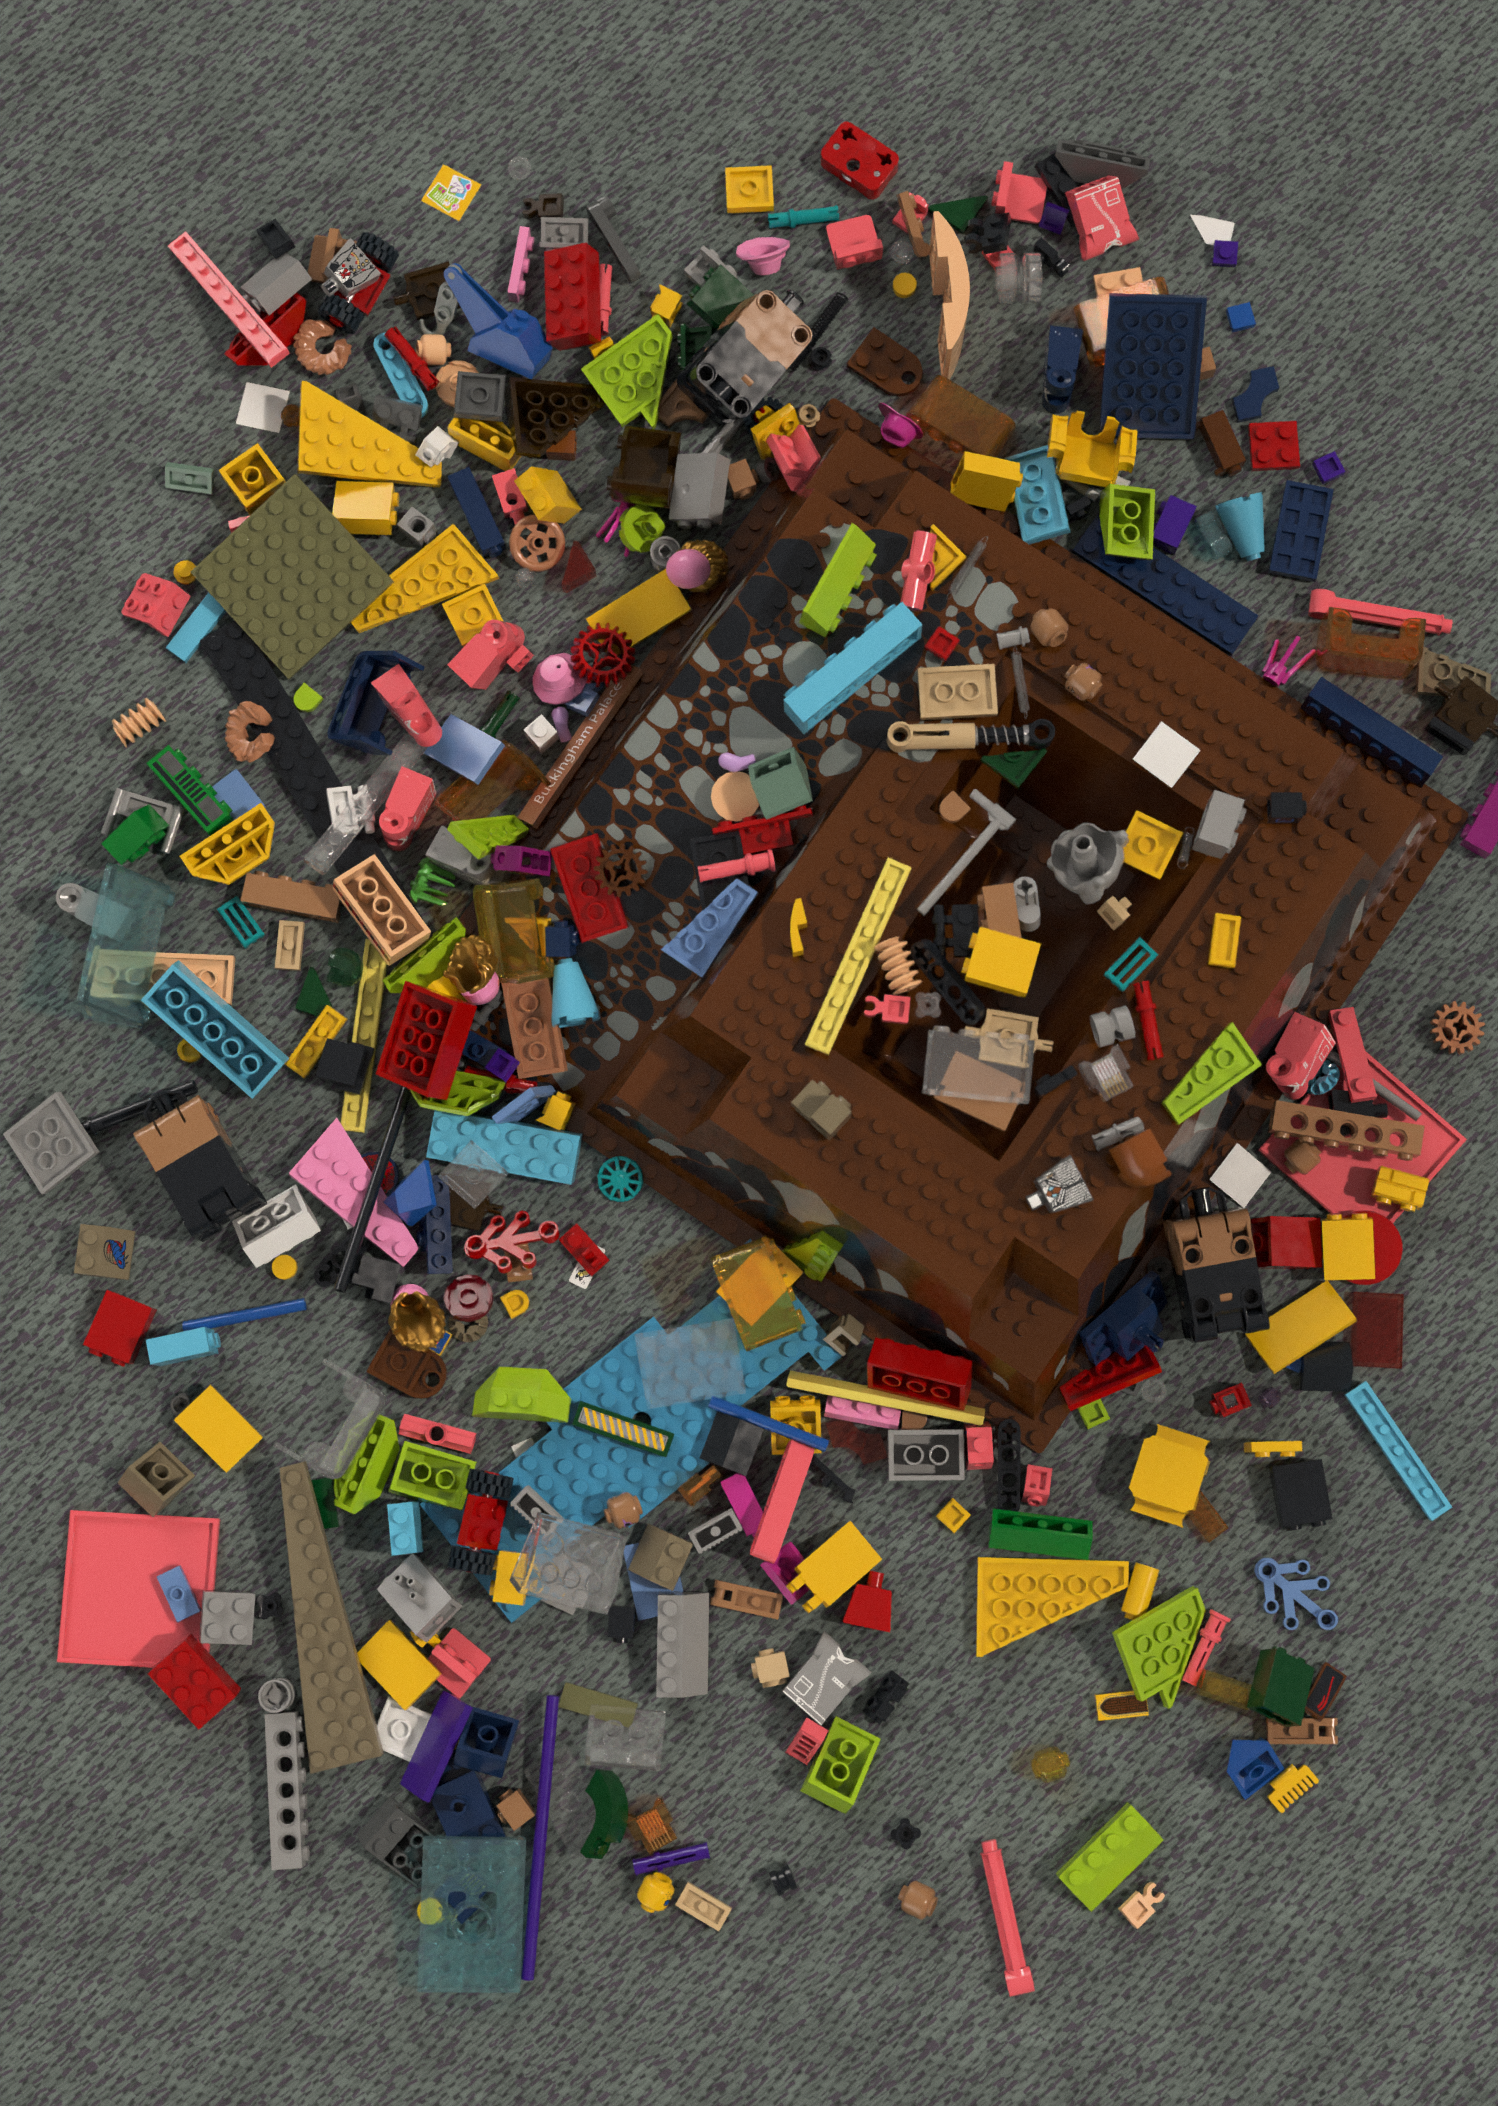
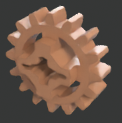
M1456 1001L1450 1003V1008L1445 1004L1441 1007L1442 1012L1437 1010L1434 1013L1438 1019L1430 1021V1024L1435 1026L1434 1029L1430 1030V1034H1436L1437 1036L1433 1040L1434 1043L1439 1041L1442 1043L1440 1050L1448 1047L1449 1054H1453L1457 1050L1458 1054L1462 1055L1465 1049L1470 1052L1473 1050V1045L1477 1046L1481 1043L1477 1037L1484 1036L1485 1033L1480 1031L1479 1028L1483 1027L1485 1023L1478 1022L1482 1015L1481 1013L1476 1015L1473 1013L1474 1006L1467 1009L1466 1002H1462L1458 1007ZM1455 1013L1452 1020L1444 1019L1446 1015ZM1456 1023L1459 1024L1458 1028L1462 1029L1458 1033L1456 1032V1028L1453 1027V1025H1455ZM1443 1031H1445L1448 1039L1444 1036ZM1463 1036L1470 1037L1467 1042L1459 1044Z

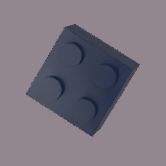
M473 1707L462 1731L453 1765L502 1778L516 1737L519 1720Z

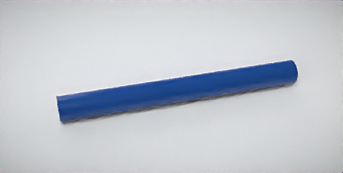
M305 1298L183 1321V1331L202 1327L212 1329L307 1310Z
M713 1395L708 1405L711 1409L823 1452L826 1451L829 1440Z

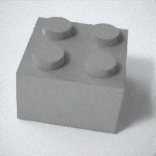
M1214 790L1207 801L1192 850L1222 859L1225 853H1230L1238 837V833L1234 831L1238 829L1246 813V809L1242 808L1244 799Z
M203 1590L199 1642L252 1645L255 1593Z

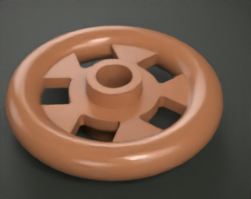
M535 514L528 515L519 520L513 527L509 539L510 551L515 561L521 567L533 572L546 571L554 567L562 558L565 550L564 533L557 522L540 521ZM538 524L547 526L546 533L536 530ZM525 528L531 531L526 540L520 536ZM537 538L542 542L539 548L534 544ZM549 538H555V548H549ZM524 546L531 553L527 558L520 551ZM546 553L547 560L538 562L537 555Z

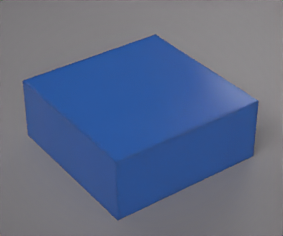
M1250 302L1227 307L1226 313L1232 332L1255 327L1256 322Z

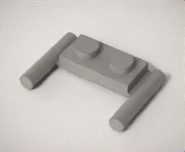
M116 788L101 834L106 836L111 834L118 814L128 818L134 811L150 804L170 825L166 828L167 832L160 850L163 853L170 854L185 809Z

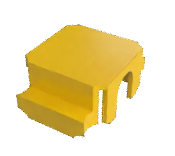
M1078 410L1072 412L1069 422L1068 415L1058 416L1052 414L1047 458H1056L1055 473L1060 479L1107 487L1109 484H1115L1119 471H1127L1132 474L1136 457L1137 429L1132 430L1121 426L1115 445L1114 438L1119 426V421L1115 417L1107 416L1101 433L1088 435L1081 429L1085 412Z
M1157 1424L1156 1435H1152L1143 1441L1129 1489L1135 1497V1504L1130 1510L1183 1528V1519L1189 1513L1188 1511H1195L1199 1500V1490L1204 1475L1207 1474L1210 1461L1205 1455V1448L1210 1441Z

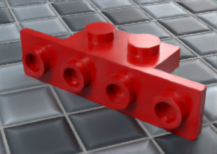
M804 805L792 809V812L780 814L768 820L766 818L757 819V816H748L742 818V822L732 824V821L717 823L718 827L712 828V832L714 835L739 831L743 854H756L766 852L767 849L776 850L794 846L789 821L812 817L814 813L811 808L807 809Z

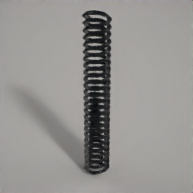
M836 293V296L829 302L821 316H819V319H817V322L814 323L815 325H812V328H810L812 331L810 343L789 366L793 371H797L803 359H806L805 356H808L807 353H810L809 350H812L820 336H823L822 333H825V330H827V327L835 318V315H838L837 312H840L839 309H842L844 304H846V301H848L846 295Z

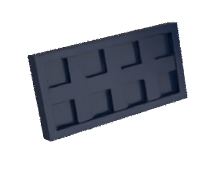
M1286 480L1268 573L1312 582L1317 580L1334 489Z

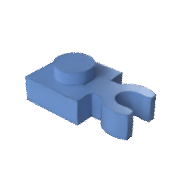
M601 682L599 687H596V683H587L580 695L566 703L567 708L588 717L600 698L597 692L603 688L604 682Z

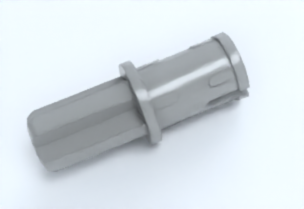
M1135 1117L1119 1125L1114 1123L1112 1128L1091 1137L1094 1145H1097L1096 1149L1100 1151L1114 1143H1122L1124 1139L1142 1132L1144 1125L1139 1117Z

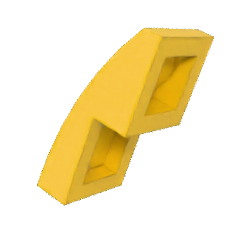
M801 898L795 900L791 915L790 940L793 957L803 955V947L798 930L807 928V920Z

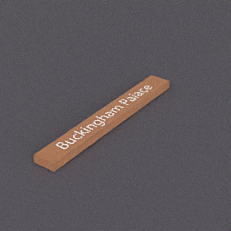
M631 665L632 671L626 672L627 677L625 680L619 678V684L617 685L612 680L610 681V686L606 687L589 716H586L517 817L520 821L535 829L539 827L644 672L640 668Z

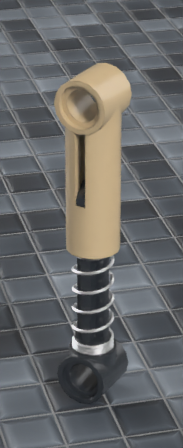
M1038 719L1033 723L1022 725V727H1016L1015 725L1005 727L1002 725L999 728H995L993 725L990 728H984L983 725L977 728L975 723L907 724L906 722L899 721L893 723L888 729L887 744L891 750L898 753L917 749L975 748V745L978 746L979 743H986V745H989V743H997V745L999 743H1007L1009 745L1016 742L1018 745L1022 742L1024 745L1042 750L1051 745L1055 735V728L1052 722L1047 719ZM1044 730L1048 737L1046 739H1039L1036 737L1035 731ZM901 732L906 735L907 739L903 742H898L893 738V735Z

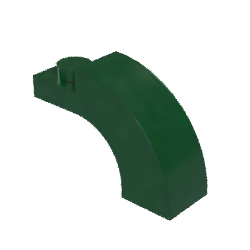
M596 1769L585 1790L594 1802L596 1818L593 1829L580 1853L585 1858L603 1859L609 1850L610 1844L621 1843L628 1822V1801L625 1789L618 1776L613 1771Z

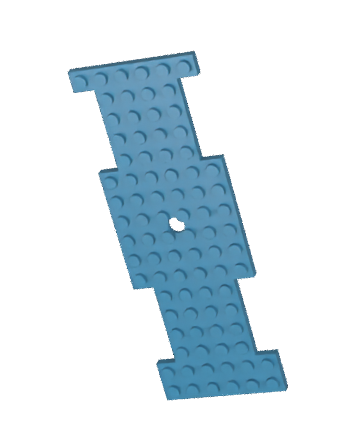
M750 1239L731 1255L741 1266L757 1250V1247ZM790 1288L753 1326L749 1325L720 1295L670 1336L655 1317H652L564 1388V1391L571 1398L568 1423L547 1422L552 1430L499 1472L500 1475L514 1478L509 1498L492 1495V1498L508 1501L497 1551L482 1548L479 1550L499 1555L500 1550L532 1554L525 1604L522 1606L496 1602L511 1623L551 1592L536 1571L605 1516L603 1510L607 1509V1500L624 1492H629L632 1496L636 1495L643 1512L640 1515L641 1519L710 1464V1462L700 1459V1455L717 1413L716 1410L708 1407L712 1395L742 1406L808 1352L824 1371L842 1357L841 1354L823 1340L827 1334ZM580 1401L631 1419L638 1412L647 1413L651 1418V1426L675 1434L667 1458L572 1425ZM528 1485L565 1519L550 1537H544V1534H540V1530L536 1531L533 1523L529 1524V1520H525V1517H522V1513H518V1510H514V1506H511L513 1499ZM468 1490L467 1497L468 1494L482 1496V1493ZM467 1497L462 1511L426 1502L420 1503L421 1507L451 1546L470 1548L457 1544ZM493 1570L491 1576L473 1573L489 1593L491 1580L496 1579L497 1570Z

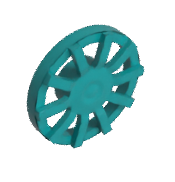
M615 1156L605 1161L600 1167L597 1176L600 1191L609 1200L615 1202H625L633 1199L642 1189L644 1181L643 1172L638 1163L626 1156ZM619 1160L626 1161L623 1169H620ZM615 1161L616 1171L608 1164ZM629 1164L633 1165L635 1170L628 1172ZM605 1168L611 1173V1176L603 1174ZM638 1173L639 1181L632 1180L631 1176ZM602 1178L610 1179V1182L603 1185ZM630 1183L638 1184L635 1191L629 1186ZM613 1186L614 1188L611 1194H609L606 1188ZM624 1188H626L632 1195L625 1197ZM617 1189H620L621 1198L614 1197Z

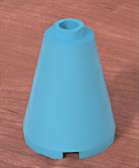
M1262 492L1250 494V497H1239L1216 505V512L1240 557H1246L1247 562L1261 558L1260 553L1265 552Z
M572 958L558 960V965H555L553 970L552 1027L555 1028L559 1025V1028L583 1025L586 1024V1019L591 1017L593 1022L599 1020L600 1012L578 962H573Z

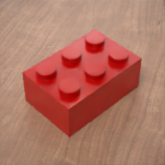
M192 1634L188 1635L148 1673L153 1681L198 1730L231 1702L242 1689Z

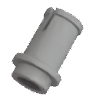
M1019 626L1017 630L996 633L1000 650L1021 644L1024 647L1025 643H1030L1027 627L1022 628Z

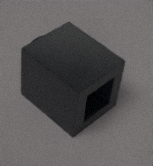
M1271 792L1267 797V823H1299L1303 816L1306 815L1307 803L1306 800H1302V792Z
M609 1606L607 1637L613 1638V1642L628 1643V1639L634 1638L635 1607Z

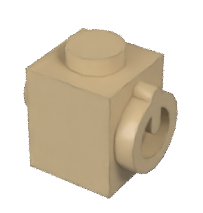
M770 1648L759 1651V1656L755 1657L756 1663H751L754 1679L759 1678L763 1688L787 1683L786 1678L790 1677L784 1650L774 1652V1649Z

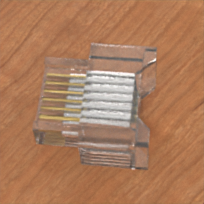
M1118 1044L1112 1047L1109 1055L1093 1063L1084 1061L1077 1066L1089 1090L1095 1087L1103 1103L1134 1087L1126 1073L1130 1065Z

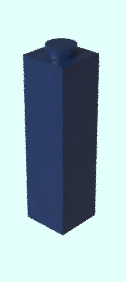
M470 467L447 476L484 558L499 556L503 552L502 550L506 549V546Z

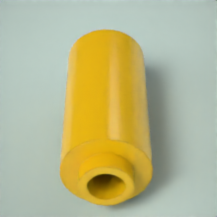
M1135 1562L1121 1611L1126 1612L1125 1618L1134 1620L1148 1611L1160 1570Z

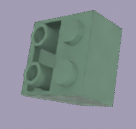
M794 747L748 766L750 782L766 820L813 801L807 767Z

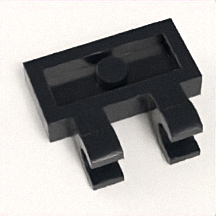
M1009 212L988 216L986 221L978 218L969 220L968 229L977 228L972 230V233L966 235L965 243H974L969 247L970 254H975L982 250L984 254L1007 250L1012 221Z

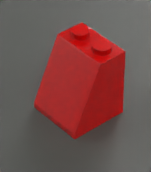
M1267 1216L1250 1219L1258 1269H1312L1322 1267V1228L1320 1218Z

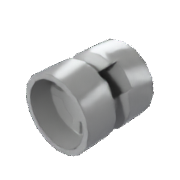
M662 536L657 538L651 545V563L657 573L666 569L669 558L677 550L681 549L678 541L674 538Z
M1126 1005L1112 1009L1110 1014L1103 1011L1090 1015L1092 1032L1099 1048L1113 1044L1115 1039L1122 1042L1135 1038L1133 1021Z
M275 1678L265 1682L258 1693L260 1706L270 1713H278L289 1708L296 1698L295 1686L286 1678Z

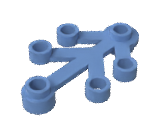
M1262 1558L1256 1563L1254 1572L1257 1579L1262 1581L1264 1585L1265 1601L1263 1602V1609L1266 1613L1274 1614L1279 1609V1604L1275 1600V1583L1282 1589L1285 1613L1282 1623L1285 1628L1295 1630L1299 1625V1621L1295 1616L1294 1600L1316 1617V1623L1320 1628L1331 1630L1336 1627L1338 1623L1336 1613L1328 1609L1322 1610L1301 1592L1302 1590L1313 1589L1326 1591L1330 1586V1581L1327 1577L1317 1576L1315 1579L1287 1581L1280 1575L1293 1572L1305 1575L1310 1571L1308 1561L1300 1559L1295 1563L1278 1564L1274 1559ZM1301 1562L1306 1564L1304 1572L1298 1570V1564ZM1266 1565L1271 1568L1269 1575H1265L1262 1571ZM1319 1579H1324L1326 1581V1586L1324 1588L1318 1587L1317 1583ZM1270 1601L1275 1603L1273 1611L1267 1609V1603ZM1325 1614L1330 1617L1328 1624L1322 1622V1616ZM1288 1618L1295 1620L1293 1627L1287 1626L1286 1621Z

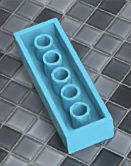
M903 602L897 606L893 604L883 613L884 617L878 622L875 620L870 622L863 630L865 633L859 638H851L844 645L845 649L838 655L836 653L830 655L824 661V667L819 671L816 669L812 670L804 678L805 682L799 687L795 685L785 693L784 712L803 734L807 733L921 638L922 624Z
M179 960L170 966L141 999L145 1005L252 1099L289 1060V1057Z
M434 1110L426 1157L571 1185L575 1180L583 1134L522 1122L496 1124L490 1116L480 1114L463 1116Z

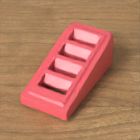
M806 1717L788 1746L786 1753L808 1765L824 1741L828 1730Z

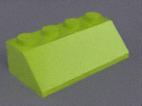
M851 523L803 609L799 621L801 625L825 638L829 631L834 633L841 620L837 618L841 609L847 610L853 599L849 596L853 587L858 590L865 577L861 574L865 566L870 568L877 554L873 553L876 544L857 525Z
M1127 1802L1056 1872V1875L1092 1912L1164 1839Z

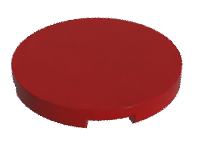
M1368 1210L1351 1212L1342 1218H1352L1353 1213H1367V1217H1372L1375 1279L1347 1281L1359 1285L1379 1283L1388 1278L1400 1263L1403 1251L1401 1236L1395 1225L1380 1213Z

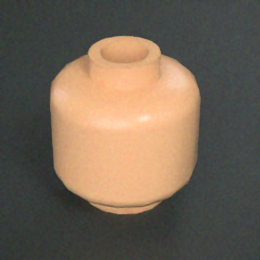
M424 334L420 340L416 341V353L428 363V366H442L445 364L447 357H451V343H447L442 334Z

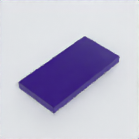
M442 1691L400 1782V1785L421 1800L426 1802L431 1800L471 1714L472 1706L450 1692Z

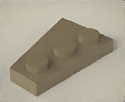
M1419 646L1416 694L1442 696L1434 690L1435 686L1439 687L1437 684L1440 681L1451 690L1460 683L1464 676H1467L1490 694L1491 674L1465 663L1461 664L1453 661L1446 655L1431 652L1424 646Z

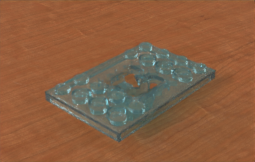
M423 1836L417 1992L520 1993L526 1837ZM464 1892L466 1900L459 1903L453 1909L448 1904L449 1893ZM480 1893H496V1905L491 1910L487 1904L479 1900ZM466 1908H479L486 1912L489 1917L487 1921L489 1925L482 1934L478 1935V1921L466 1920L463 1935L455 1927L457 1923L456 1917ZM447 1927L452 1930L455 1937L447 1935ZM495 1928L494 1936L489 1937L491 1931Z

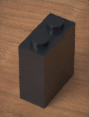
M1322 1459L1269 1467L1279 1527H1286L1287 1531L1302 1529L1301 1524L1311 1523V1527L1326 1525V1520L1333 1519Z

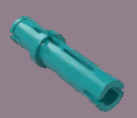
M838 206L798 211L788 209V212L768 213L769 229L785 226L795 228V225L839 221Z

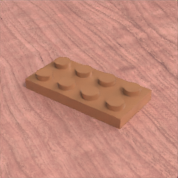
M551 974L501 982L514 1056L520 1062L517 1066L518 1078L522 1079L568 1071L559 1025L555 1028L552 1027L551 1022L553 993Z

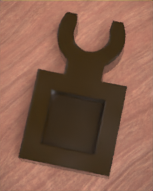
M562 193L539 195V201H535L532 198L523 199L525 206H531V209L522 211L527 219L534 218L536 215H538L540 221L541 217H563L564 196Z

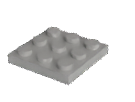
M55 1092L3 1133L41 1194H47L99 1153V1150L61 1092Z

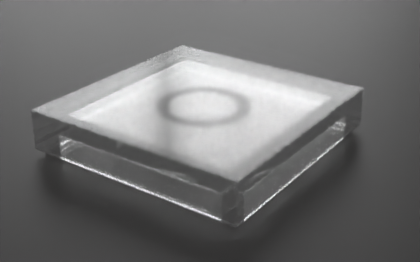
M470 1140L438 1177L476 1209L508 1172Z

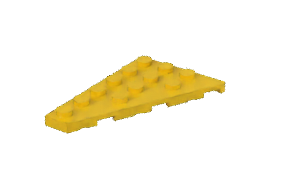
M307 381L301 382L298 473L440 488L442 462L430 467L416 456L419 449L311 383Z
M977 1557L976 1657H983L996 1649L1002 1648L1015 1640L1023 1638L1040 1628L1129 1587V1561Z

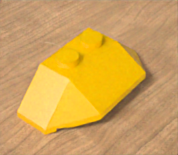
M260 803L180 855V858L193 877L229 885L270 858L275 822L263 804Z

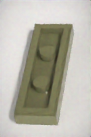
M565 1682L558 1707L631 1728L638 1703Z

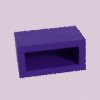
M1170 495L1167 502L1162 501L1157 512L1161 516L1158 523L1154 522L1153 546L1175 555L1197 506Z

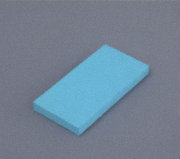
M1048 445L1005 458V460L1020 463V473L1023 474L1020 488L1017 487L1015 490L1014 503L1022 540L1029 545L1070 533L1059 476L1055 473V458H1047Z

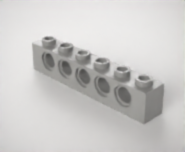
M299 1710L265 1714L272 1870L303 1868L306 1865V1861L310 1859L309 1845H305V1835H308L309 1826L308 1820L304 1819L303 1809H307V1794H303L302 1783H306V1769L301 1768V1757L305 1756L304 1742H300V1732H303L304 1721L303 1716H299ZM282 1731H287L291 1735L289 1745H285L280 1741ZM283 1757H288L292 1760L293 1766L291 1770L282 1768L281 1760ZM284 1783H290L293 1786L294 1792L292 1796H286L283 1793L282 1786ZM285 1809H291L294 1812L295 1819L293 1822H288L284 1819L283 1812ZM286 1835H292L296 1839V1846L294 1848L286 1846L284 1842Z

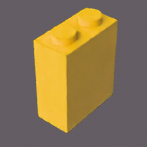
M965 451L951 480L950 493L967 504L1005 512L1008 504L1014 500L1016 488H1020L1022 484L1023 474L1020 473V463Z
M531 466L514 480L540 521L564 524L582 510L556 470Z
M336 481L332 514L350 534H392V526L397 525V511L394 510L395 507H399V493L395 492L394 483Z
M980 927L978 934L972 933L968 948H972L973 952L971 959L966 957L963 964L962 973L966 974L964 981L1025 998L1041 944Z
M1353 1213L1352 1218H1342V1214H1327V1218L1322 1219L1324 1280L1375 1279L1372 1217H1367V1213Z

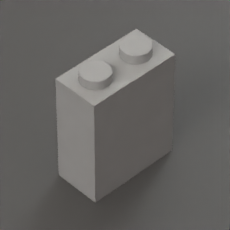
M285 253L277 259L271 260L240 288L245 293L242 297L251 307H254L259 313L263 311L271 315L312 278L299 260Z

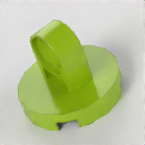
M634 505L627 508L619 519V522H621L619 536L623 544L633 552H650L652 543L657 538L662 537V532L665 529V525L658 514L651 507L645 505Z

